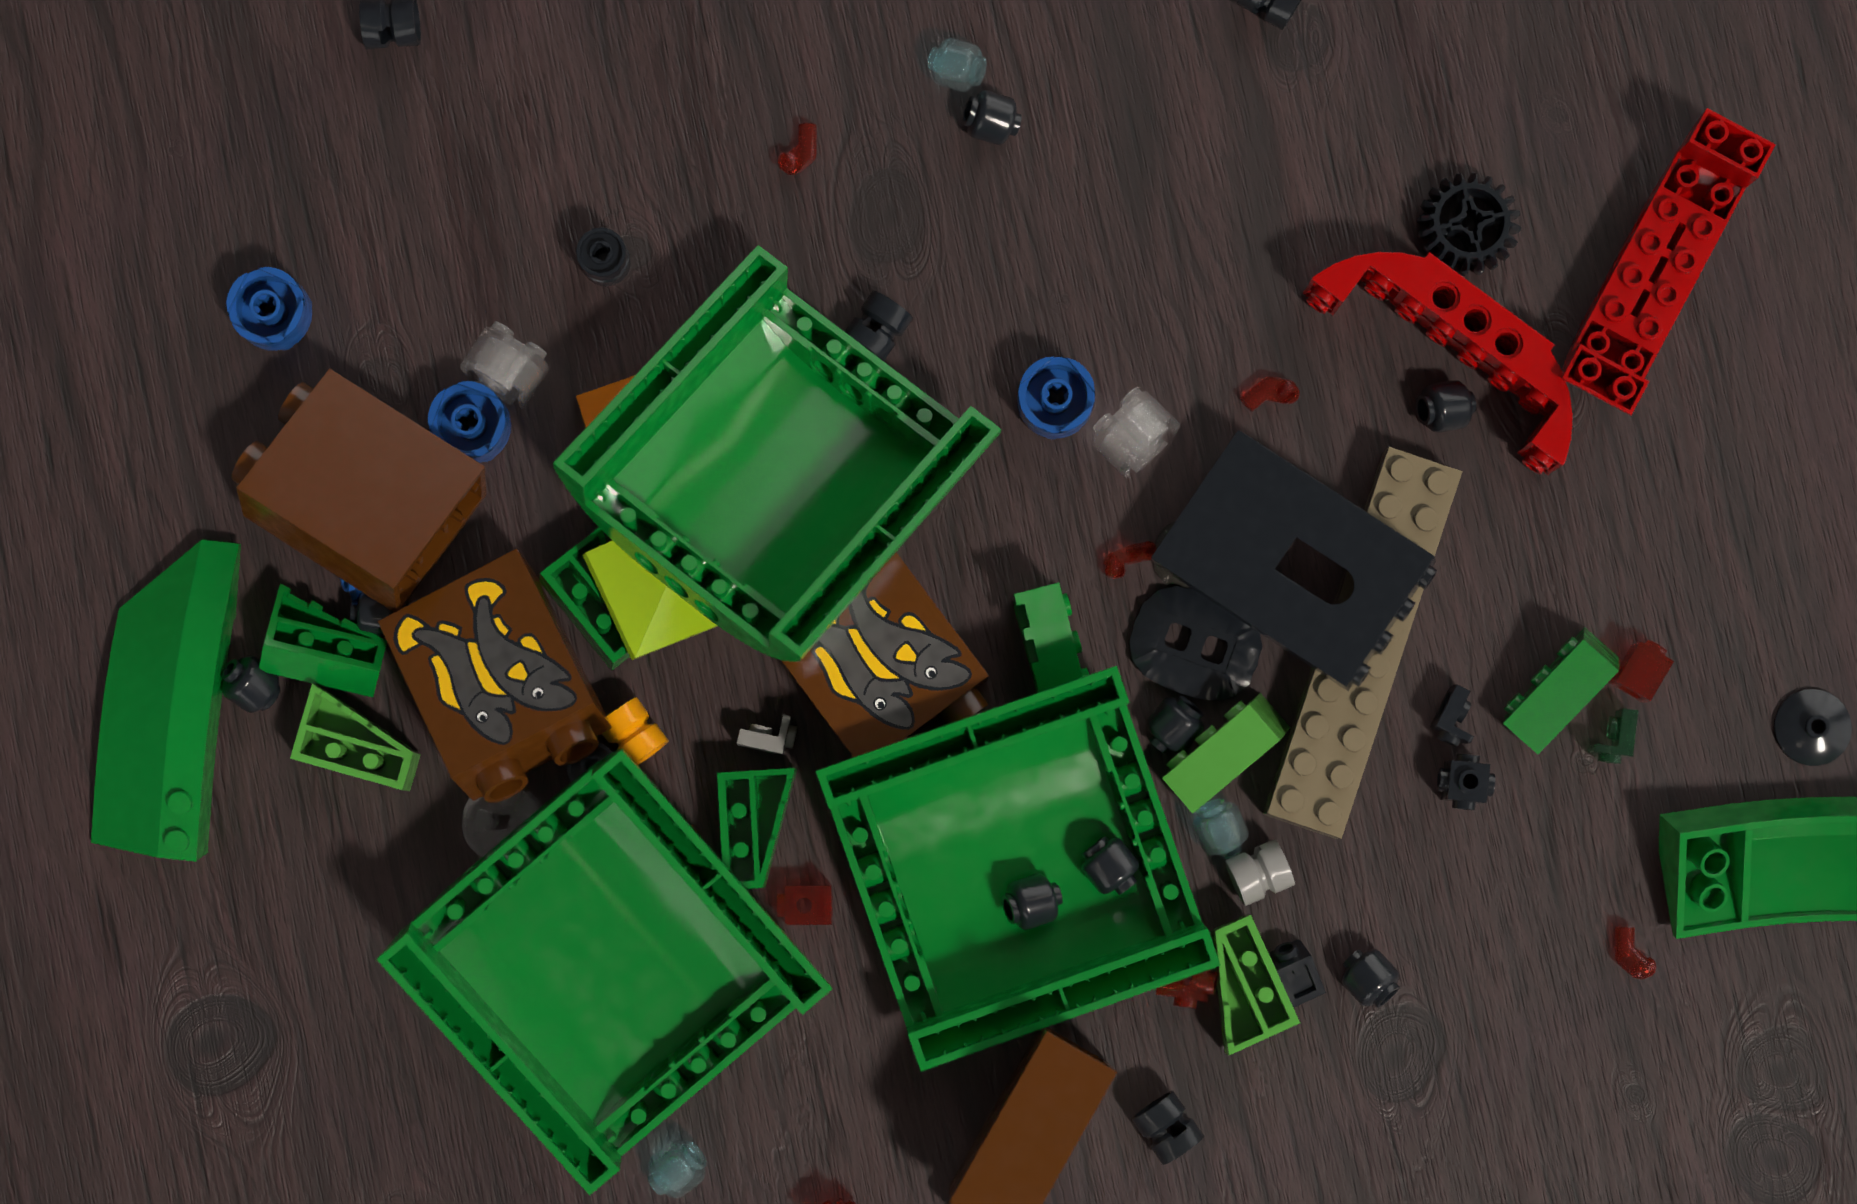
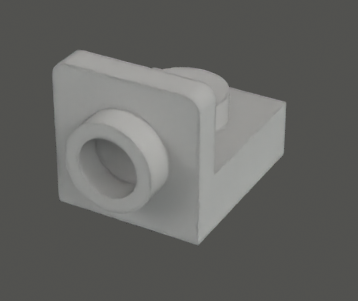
M783 714L777 737L772 736V728L750 724L749 730L740 729L737 745L784 756L786 748L793 749L797 726L791 725V716Z

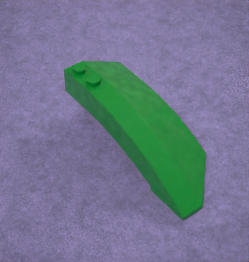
M202 539L119 608L102 706L91 843L156 858L195 862L208 853L213 775L223 694L221 690L223 682L221 673L227 665L233 622L236 619L241 543Z
M1857 797L1772 799L1660 814L1658 850L1672 934L1676 939L1778 924L1857 921Z

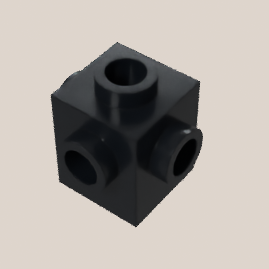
M1457 754L1456 760L1445 761L1444 768H1439L1437 791H1441V800L1452 801V808L1475 811L1476 804L1487 803V796L1492 797L1494 794L1495 774L1490 773V764L1480 763V756ZM1467 774L1474 777L1472 789H1467L1463 785V778Z

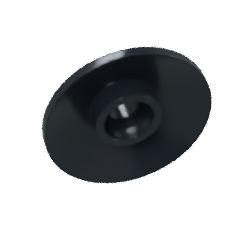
M1807 689L1790 695L1783 701L1775 715L1774 735L1780 749L1791 760L1802 765L1819 766L1834 761L1845 751L1851 738L1852 723L1848 710L1837 697L1823 690ZM1815 719L1819 720L1823 726L1819 734H1815L1811 730V723Z

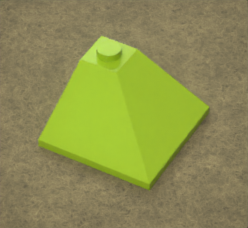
M613 541L583 554L584 560L631 660L718 627L639 565Z

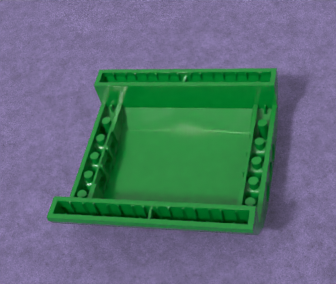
M757 245L555 460L553 467L567 490L588 516L639 565L739 641L770 657L782 661L796 662L800 661L998 437L1002 429L972 406L958 418L787 289L788 267Z
M1116 665L816 770L906 1024L907 1033L920 1071L1221 966L1209 930L1202 923L1126 705L1130 702ZM1104 836L1109 840L1120 838L1139 862L1138 870L1133 874L1137 882L1121 895H1118L1115 890L1108 894H1101L1081 870V865L1085 860L1082 854ZM1035 874H1042L1050 883L1055 882L1060 888L1063 903L1058 905L1057 918L1052 922L1028 930H1023L1016 924L1012 925L1007 920L1002 906V895L1006 894L1007 886L1011 882Z
M623 748L606 756L574 779L475 862L426 906L376 959L589 1195L620 1170L621 1157L794 1009L797 1008L803 1015L833 989L829 982Z

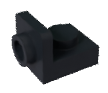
M1458 684L1449 687L1430 725V728L1439 732L1437 735L1438 739L1454 747H1458L1459 743L1470 744L1474 738L1473 735L1454 726L1456 721L1462 723L1471 706V702L1467 701L1471 691Z
M1301 940L1282 943L1274 951L1269 952L1293 1008L1326 993L1313 958Z

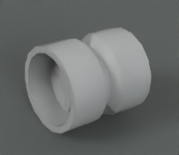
M1276 839L1255 847L1254 855L1250 856L1243 852L1225 860L1232 884L1244 906L1264 899L1265 893L1269 889L1274 893H1278L1295 885L1289 864Z

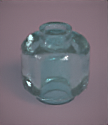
M947 38L942 41L939 47H934L931 50L928 58V68L932 70V77L936 84L960 92H968L974 86H979L983 81L987 60L986 57H983L979 46L955 38Z
M1219 798L1205 803L1196 811L1197 816L1193 819L1192 826L1206 854L1211 856L1220 855L1222 859H1227L1242 851L1241 845L1247 840L1249 830L1236 804L1225 802L1224 799Z
M673 1140L650 1158L648 1163L650 1176H648L649 1184L659 1195L666 1194L674 1199L681 1198L704 1180L707 1160L701 1149L693 1142Z

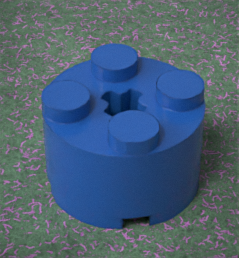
M263 267L241 275L233 283L227 296V312L234 329L258 348L270 351L289 350L304 337L311 324L312 301L308 294L290 275L277 268ZM266 305L269 307L274 305L276 307L273 313L266 314L263 310Z
M1054 356L1036 361L1025 371L1020 381L1017 395L1018 411L1025 425L1036 434L1048 439L1068 437L1079 431L1088 421L1095 402L1094 382L1087 369L1076 360ZM1052 390L1055 394L1063 392V404L1059 405L1057 402L1049 403V391Z
M473 381L459 382L442 390L431 403L428 413L430 432L479 463L491 461L507 444L511 433L509 410L503 401L487 386ZM474 415L478 423L467 431L462 422L464 419L471 420Z

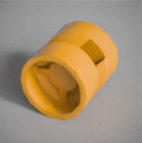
M636 697L607 716L612 728L602 733V735L609 743H617L619 745L617 750L623 748L638 766L664 747L669 740L657 724H647L649 714Z

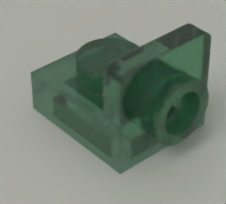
M1625 708L1616 710L1615 716H1610L1607 726V739H1612V746L1592 744L1589 745L1588 753L1598 754L1597 761L1612 764H1621L1622 758L1633 757L1639 710Z

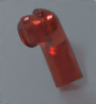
M799 124L798 145L787 152V154L785 152L780 154L778 166L786 174H799L815 161L817 156L816 124Z
M1267 376L1240 397V399L1253 412L1267 400L1288 405L1293 404L1299 399L1300 391L1296 384L1289 379Z
M1150 541L1140 542L1107 554L1103 562L1106 565L1105 575L1108 578H1122L1126 573V565L1152 560L1151 557L1157 550L1155 544Z
M1615 927V959L1617 964L1633 978L1643 980L1652 977L1656 972V963L1651 957L1647 958L1635 948V927Z

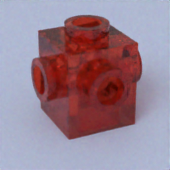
M1210 969L1192 976L1191 983L1187 986L1185 985V978L1157 988L1156 995L1174 998L1173 1006L1196 1009L1197 1002L1208 1003L1209 995L1215 994L1217 972Z

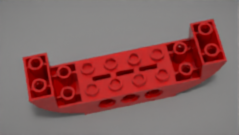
M1708 108L1705 109L1648 197L1589 307L1567 354L1562 368L1563 374L1561 379L1630 416L1632 415L1650 382L1645 379L1650 367L1745 189L1758 179L1776 144Z
M1375 252L1357 255L1331 265L1311 279L1303 292L1308 297L1306 302L1321 314L1328 312L1332 316L1361 280L1366 284L1364 289L1371 296L1380 301H1383L1384 298L1397 307L1395 312L1402 319L1411 324H1414L1415 321L1427 329L1426 335L1433 342L1442 347L1447 344L1458 352L1457 358L1464 365L1471 369L1478 367L1489 375L1487 380L1495 388L1502 392L1509 390L1520 398L1518 403L1526 411L1533 415L1540 413L1544 416L1517 452L1524 457L1522 463L1527 468L1539 475L1542 472L1549 475L1564 465L1571 442L1573 414L1566 381L1561 379L1563 372L1551 352L1555 344L1429 252L1425 258L1398 252ZM1433 299L1441 301L1444 309L1437 307ZM1464 321L1471 323L1475 332L1468 330ZM1495 344L1502 346L1506 355L1499 353Z

